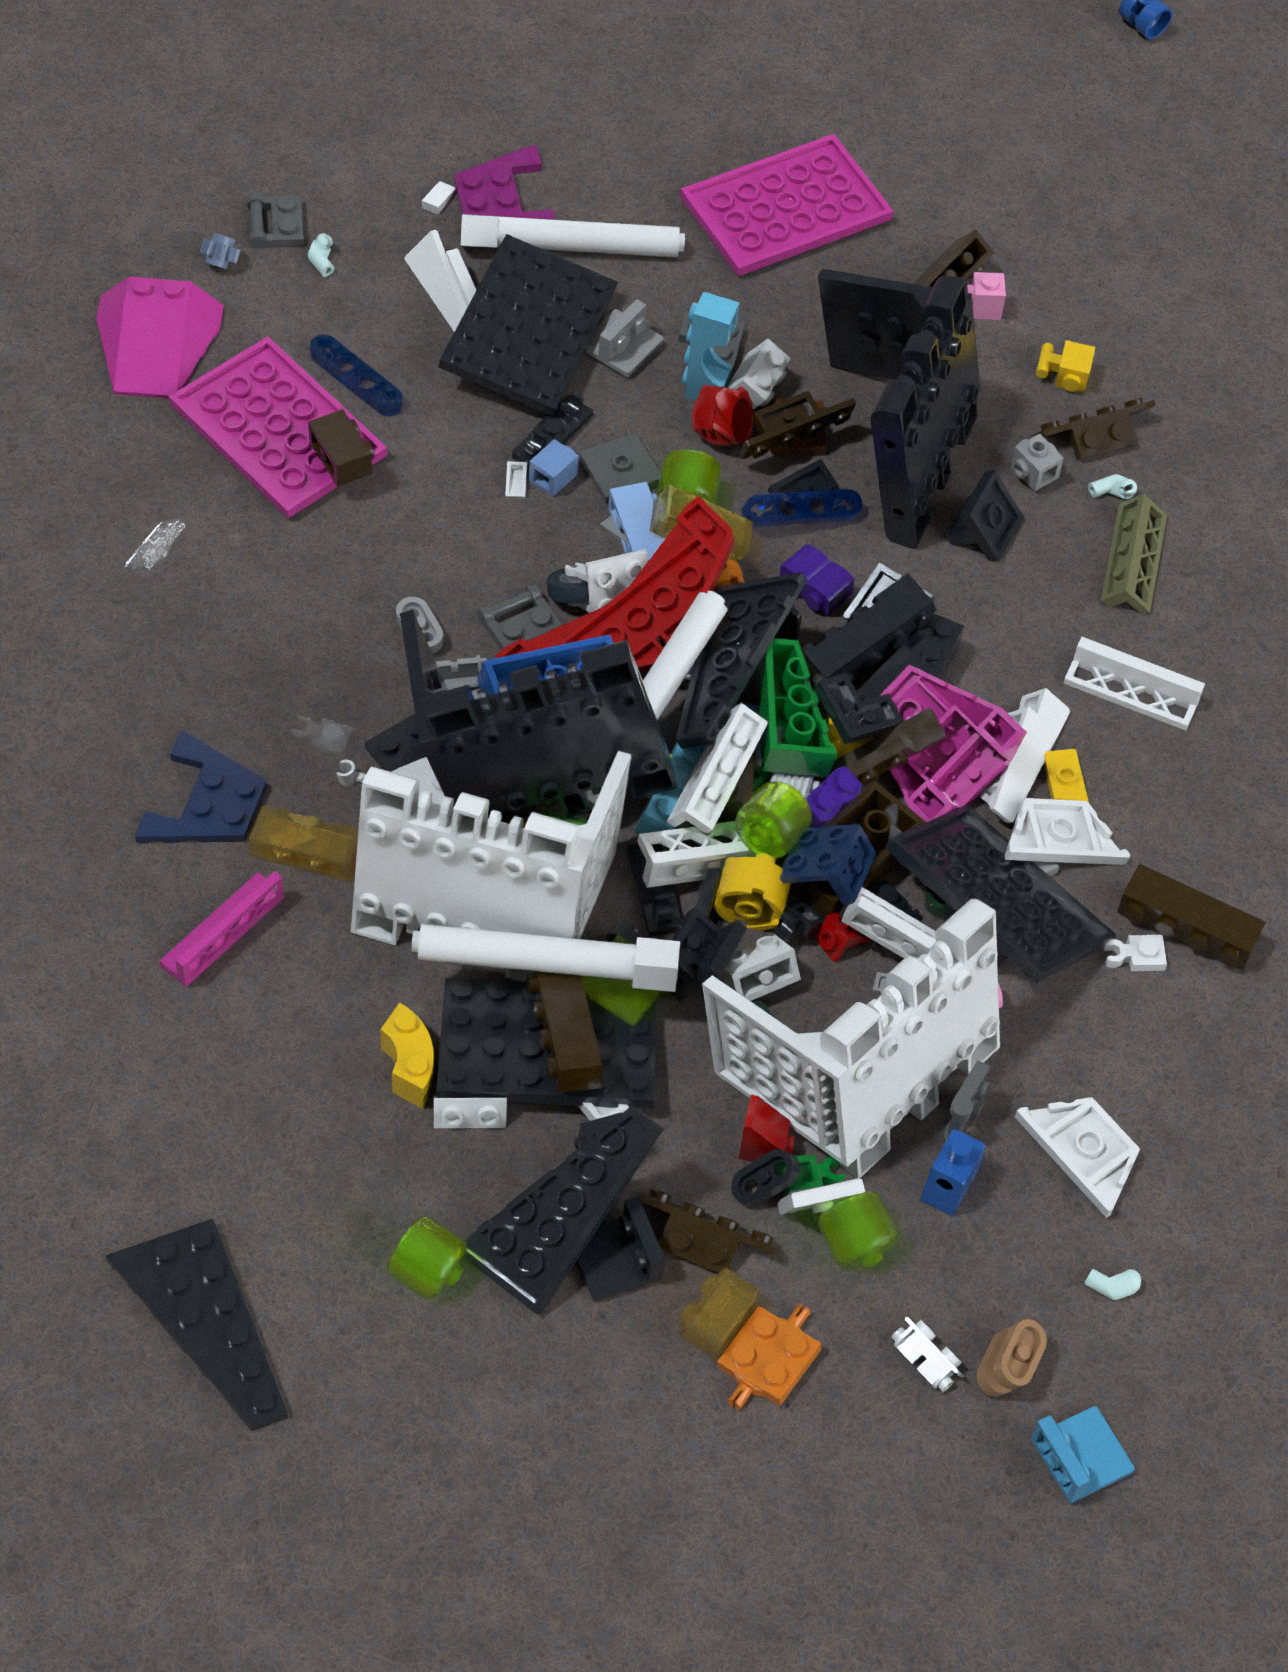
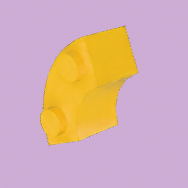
M399 1002L380 1029L381 1050L390 1056L395 1064L392 1071V1093L423 1109L428 1102L433 1087L434 1054L432 1040L420 1018Z

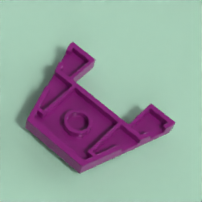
M537 145L528 146L454 174V184L461 214L556 220L553 209L522 212L513 174L541 171V160Z

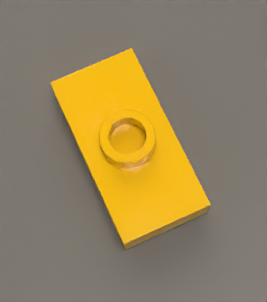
M1076 749L1046 751L1043 765L1051 799L1087 801L1089 803Z

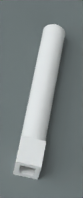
M462 214L461 246L497 248L500 247L506 234L543 250L678 257V251L684 252L685 233H679V227Z
M708 591L707 593L699 592L643 680L657 720L727 612V608L724 605L725 600L713 591ZM589 790L587 795L590 807L593 809L599 794L593 795L592 791Z
M421 924L420 931H413L411 951L418 952V960L633 980L632 988L675 992L680 941L637 937L635 945Z

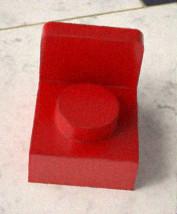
M840 911L828 914L814 936L815 941L832 961L840 960L848 947L871 941L869 937H863L854 928L842 922V917L839 915Z

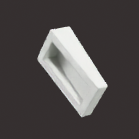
M439 181L422 200V208L439 214L456 192V188Z
M507 461L505 498L525 499L527 462Z

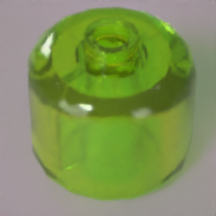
M682 449L667 454L661 465L657 489L659 503L665 509L680 514L688 503L697 496H700L713 509L717 503L721 478L719 462L711 455L697 450Z
M779 781L767 782L759 787L739 809L735 819L736 832L741 842L756 855L768 854L773 858H781L793 849L805 830L809 828L812 822V813L807 799L799 790Z
M867 1191L845 1199L824 1211L818 1219V1226L836 1264L842 1268H852L863 1264L864 1268L872 1267L885 1259L883 1254L892 1249L898 1242V1230L881 1195L875 1191Z
M422 1215L415 1220L397 1245L387 1263L386 1271L392 1278L420 1297L427 1300L433 1299L439 1295L446 1284L453 1288L462 1275L464 1268L459 1265L467 1251L466 1241L432 1217Z

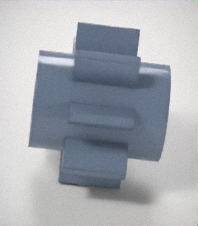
M213 233L211 240L203 239L200 252L207 254L206 263L227 269L229 262L237 263L240 250L233 248L235 239Z

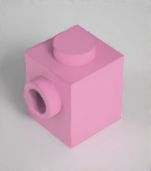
M974 272L971 285H966L967 293L972 294L974 319L1001 320L1006 298L1004 273Z

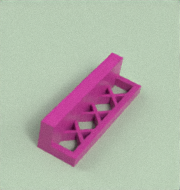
M274 871L265 878L257 872L160 960V967L183 986L187 987L284 898L282 876Z

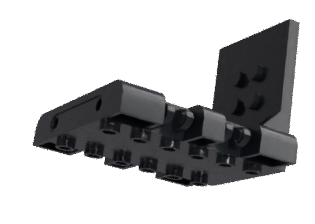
M822 268L818 275L830 367L895 379L886 384L870 417L886 537L893 543L917 549L931 519L928 496L930 493H934L936 489H945L952 474L949 451L951 448H955L957 444L965 445L978 417L977 399L980 379L972 294L966 291L965 278L942 276L938 278L934 287Z
M409 610L400 613L419 742L444 796L453 798L454 806L462 792L488 799V818L491 811L496 810L501 812V822L510 824L514 816L523 818L521 809L525 808L529 814L536 811V804L545 802L548 808L556 806V799H559L566 818L591 812L587 791L591 790L593 795L600 794L601 786L604 785L618 751L631 754L627 785L633 800L678 788L669 751L628 640L581 652L583 669L578 670L576 663L567 665V674L560 676L552 669L546 671V680H543L537 665L511 672L513 689L509 688L507 682L499 684V693L489 695L486 689L477 690L478 699H474L468 684L448 690L414 611Z

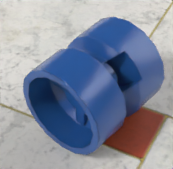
M1123 0L1119 8V15L1130 25L1135 26L1136 30L1145 38L1151 40L1165 31L1172 20L1173 11L1161 0Z

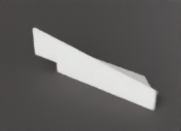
M433 230L405 256V261L455 332L476 292V288L458 248L446 251L445 253L437 230Z
M1047 688L1022 696L1019 710L1008 713L1027 731V734L1012 761L980 793L981 798L989 804V808L1006 823H1012L1017 816L1022 802L1045 762V752L1051 750L1070 714L1069 708Z

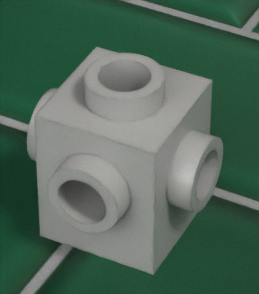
M1038 434L1029 440L1024 439L1017 444L1014 449L1011 468L1016 476L1022 478L1035 492L1059 478L1064 458L1057 452L1053 444L1048 443L1041 434Z

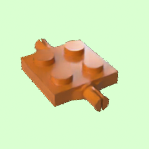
M798 1304L788 1319L779 1318L758 1306L718 1359L717 1368L732 1377L738 1384L736 1390L727 1399V1403L732 1408L735 1405V1410H741L751 1394L765 1397L776 1405L781 1406L820 1353L822 1343L805 1334L800 1329L804 1321L811 1314V1311L806 1306L803 1309V1305Z

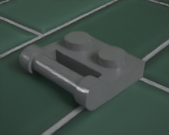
M251 193L247 196V207L251 215L249 245L253 249L304 247L301 195L263 196L260 193ZM271 210L273 234H266L264 232L262 211Z
M536 584L526 587L524 592L491 607L486 605L477 609L479 620L501 650L524 638L526 641H529L563 625L543 598L541 590ZM529 603L534 607L499 624L495 620Z
M979 1060L976 1061L952 1101L950 1108L952 1117L942 1136L944 1144L953 1129L964 1133L963 1128L970 1116L976 1119L986 1102L984 1097L991 1085V1082L986 1080L990 1066Z

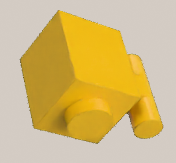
M1066 340L1063 353L1059 355L1053 353L1054 346L1051 343H1044L1036 375L1039 378H1046L1049 370L1058 372L1055 387L1064 388L1071 392L1085 393L1096 347Z

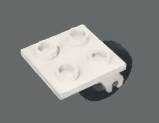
M643 549L587 562L585 565L582 563H575L573 566L566 565L565 568L556 570L547 577L548 596L554 601L568 603L570 606H578L589 613L606 605L630 586L648 562V553Z

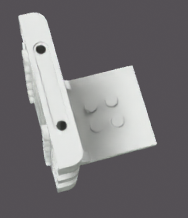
M617 752L587 824L577 825L532 812L525 828H522L523 818L517 816L513 817L510 824L501 822V812L492 810L488 818V799L462 792L455 806L453 803L454 799L446 796L441 801V804H436L432 802V792L423 790L420 799L418 798V779L370 767L362 782L351 933L396 945L404 924H407L406 931L410 934H413L414 930L418 931L421 928V924L581 939L616 854L631 754ZM506 968L505 977L520 982H527V974H533V971Z
M970 899L936 930V943L930 947L931 950L928 954H922L918 959L906 957L886 975V988L881 991L882 994L877 1000L872 999L867 1005L856 1002L824 1032L795 1033L712 975L702 984L714 1072L750 1098L752 1094L762 1098L791 1121L790 1127L839 1161L840 1165L857 1179L861 1178L891 1150L890 1130L899 1124L904 1116L910 1112L922 1121L939 1105L938 1085L945 1081L951 1072L958 1068L968 1075L977 1060L984 1063L1000 1048L996 911L977 899Z

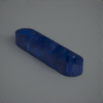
M323 334L311 340L310 355L316 364L379 414L389 417L401 412L403 408V395L396 386L334 337ZM343 363L353 365V368L349 371H342L337 367ZM366 380L375 383L371 388H363L359 384Z
M852 489L758 494L752 496L743 504L741 515L747 524L754 527L847 521L861 511L862 499ZM812 499L822 502L824 506L823 514H816L811 510L810 501ZM844 499L853 506L850 510H847L846 506H837L833 509V505L840 504ZM782 501H788L793 505L795 509L793 516H786L781 512L780 503ZM755 504L760 510L768 509L771 506V511H765L758 517L757 512H752L751 508Z

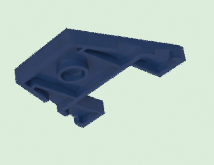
M180 730L170 753L171 761L201 768V771L181 818L175 819L145 811L135 834L136 843L148 844L149 841L166 840V843H179L180 840L245 842L267 789V780L189 733Z

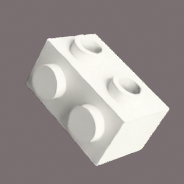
M766 339L747 353L727 388H745L753 402V409L759 405L764 407L775 394L772 391L774 386L778 385L786 376L787 372L784 369L791 358L771 340Z
M774 935L762 937L755 944L743 949H736L718 980L749 1001H752L801 980L794 949Z

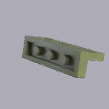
M1144 493L1122 502L1118 506L1101 602L1110 608L1127 601L1142 615L1150 613L1167 519V514ZM1149 514L1155 519L1154 528L1151 523ZM1145 535L1150 546V550H1148L1145 542ZM1141 561H1142L1143 566H1144V569H1145V576H1144L1143 570H1142L1141 565H1140V562H1141ZM1136 584L1138 586L1141 598L1137 594H1135Z

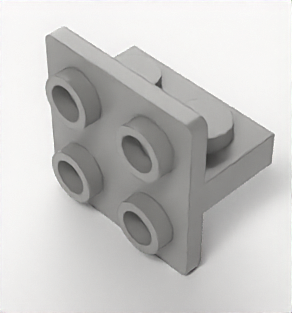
M636 299L623 313L615 309L598 325L585 352L622 375L629 377L663 343V336L646 327L647 305Z

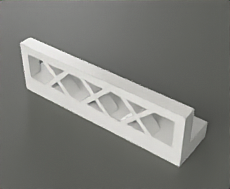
M1081 637L1077 645L1074 659L1063 682L1066 685L1183 730H1187L1205 686V683ZM1080 667L1091 671L1095 679L1084 681L1074 677L1077 668ZM1117 681L1122 683L1125 691L1118 693L1110 691L1105 683ZM1144 692L1151 694L1156 702L1148 705L1138 700L1136 695ZM1177 704L1187 708L1184 719L1171 714L1167 706Z
M742 703L734 707L713 743L705 747L666 822L676 827L685 821H689L706 834L712 831L768 722Z
M765 817L718 823L707 834L697 827H688L639 834L637 840L647 860L642 877L647 888L705 880L709 868H721L723 871L725 861L729 857H755L757 854H768L776 861L780 848ZM759 830L763 838L754 839L745 835V832ZM724 835L732 839L733 842L722 843L714 839V836ZM692 839L702 845L701 847L692 848L682 842L683 840ZM652 844H662L670 848V850L655 853Z
M861 887L856 901L853 904L847 905L841 920L904 959L906 957L918 959L922 954H928L931 950L930 947L936 943V931Z

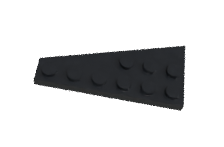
M803 572L714 588L713 592L719 594L725 600L724 605L727 608V612L694 663L676 736V742L681 749L713 743L808 581Z
M636 1107L628 1108L600 1130L596 1137L582 1148L576 1149L566 1157L567 1159L554 1170L548 1171L506 1204L502 1211L490 1220L482 1223L477 1227L478 1230L465 1240L458 1242L452 1249L534 1313L541 1314L664 1128Z
M213 1218L106 1255V1260L110 1266L126 1281L127 1286L144 1302L151 1314L185 1354H188L196 1363L202 1374L213 1383L223 1395L225 1401L251 1431L288 1418L287 1410Z

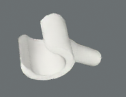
M340 761L341 771L348 772L336 773L342 785L352 786L356 782H363L366 774L357 772L352 761Z

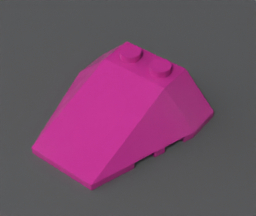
M127 277L100 296L96 322L113 393L116 395L169 399L168 396L185 387L194 373V367L200 358H203L206 354L207 347L212 339L216 338L220 332L224 305L191 281Z
M908 665L881 694L889 693L903 721L927 708L933 709L946 734L944 739L908 758L909 761L903 766L890 769L902 790L908 807L926 822L962 806H969L1008 766L1027 734V731L1003 708L911 665Z

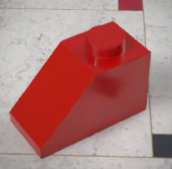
M752 1094L745 1119L738 1159L754 1162L775 1149H782L792 1153L795 1136L788 1135L791 1121L762 1098Z

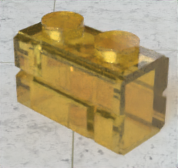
M723 1268L717 1277L711 1274L700 1289V1294L703 1296L696 1305L692 1302L688 1303L679 1317V1321L682 1323L681 1338L696 1348L698 1347L714 1360H717L757 1307L761 1293L759 1288L746 1280H742L739 1275L728 1268Z

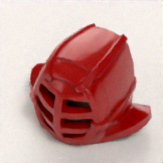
M703 385L692 411L691 423L693 431L713 445L740 446L741 443H744L752 436L754 427L752 416L755 411L753 410V402L749 392L743 387L729 389L721 386Z

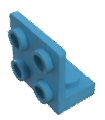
M1096 1406L1058 1424L1055 1423L1051 1415L1039 1420L1031 1437L1032 1443L1069 1504L1132 1474L1135 1469Z

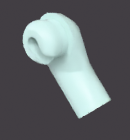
M324 233L319 234L316 240L312 242L308 251V259L321 275L326 277L334 272L335 267L327 259L333 241L329 235Z
M1114 474L1089 483L1088 491L1093 498L1108 493L1121 499H1129L1136 493L1137 485L1131 479Z
M1092 1269L1084 1285L1111 1300H1118L1135 1294L1140 1289L1141 1276L1137 1271L1128 1269L1109 1278Z

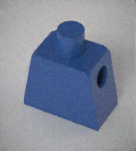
M953 1129L931 1167L920 1201L953 1217L983 1162L986 1145ZM945 1179L951 1183L953 1189H944L940 1185L943 1184Z

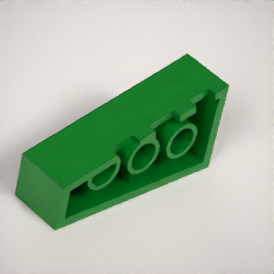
M774 638L757 666L759 716L768 722L760 738L762 771L828 777L837 757V752L834 744L831 745L826 720L821 717L816 691H813L809 682L810 674L798 640Z

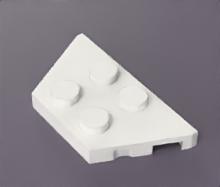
M1025 798L1022 802L1005 853V860L1110 865L1127 864L1131 857L1126 849L1120 851L1110 839L1113 832L1104 822L1099 820L1097 813L1087 801Z
M1092 1097L1077 1099L1072 1103H1050L1047 1108L1030 1111H1028V1107L1018 1109L1015 1118L1101 1213L1106 1218L1109 1217L1140 1148Z

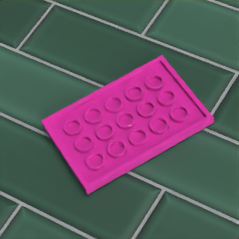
M835 134L680 189V198L738 277L893 219L894 214L893 209Z
M268 336L168 396L169 405L288 519L337 488L309 443V421L343 409L350 420L354 419L356 421L363 441H368L371 444L375 455L372 465L387 456V447Z

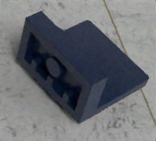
M860 824L804 828L799 831L782 867L783 871L779 879L783 883L828 880L842 904H853L873 863L876 851Z

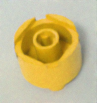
M757 854L755 857H729L726 859L714 905L720 917L729 923L734 922L735 919L748 922L747 928L753 930H768L778 925L779 919H781L784 913L783 910L785 909L791 883H783L779 879L783 869L775 864V859L772 856Z

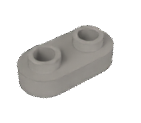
M418 597L402 599L396 607V620L401 630L400 613L413 610L425 638L431 640L427 643L432 654L438 652L443 645V630L427 603Z

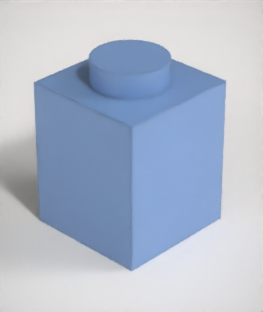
M554 439L530 460L529 481L554 497L578 475L579 455L570 447L564 446Z

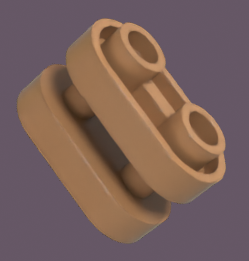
M1025 1319L993 1336L977 1369V1382L985 1394L991 1397H1000L1030 1382L1047 1345L1046 1333L1039 1323L1031 1319Z

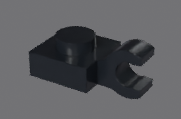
M803 900L786 905L781 916L784 922L781 926L774 928L772 932L783 941L788 940L794 933L807 937L817 934L826 918Z

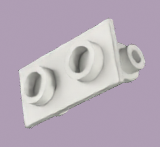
M434 1096V1128H506L507 1098H437V1096Z
M906 1317L905 1320L910 1324V1327L906 1331L901 1327L892 1335V1339L895 1341L894 1346L912 1364L924 1355L927 1360L917 1369L932 1384L934 1389L940 1388L942 1392L946 1391L954 1382L950 1378L954 1373L961 1378L964 1377L957 1368L962 1362L948 1347L940 1351L932 1342L936 1335L922 1320L915 1324Z

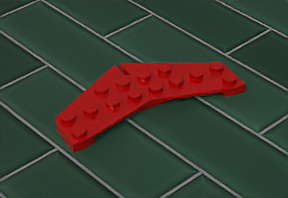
M697 496L676 518L678 523L629 587L606 605L529 641L523 638L507 645L495 655L496 658L610 635L613 643L628 640L640 674L649 672L663 650L660 643L663 641L667 644L699 592L707 593L714 590L735 543L731 527L700 496Z

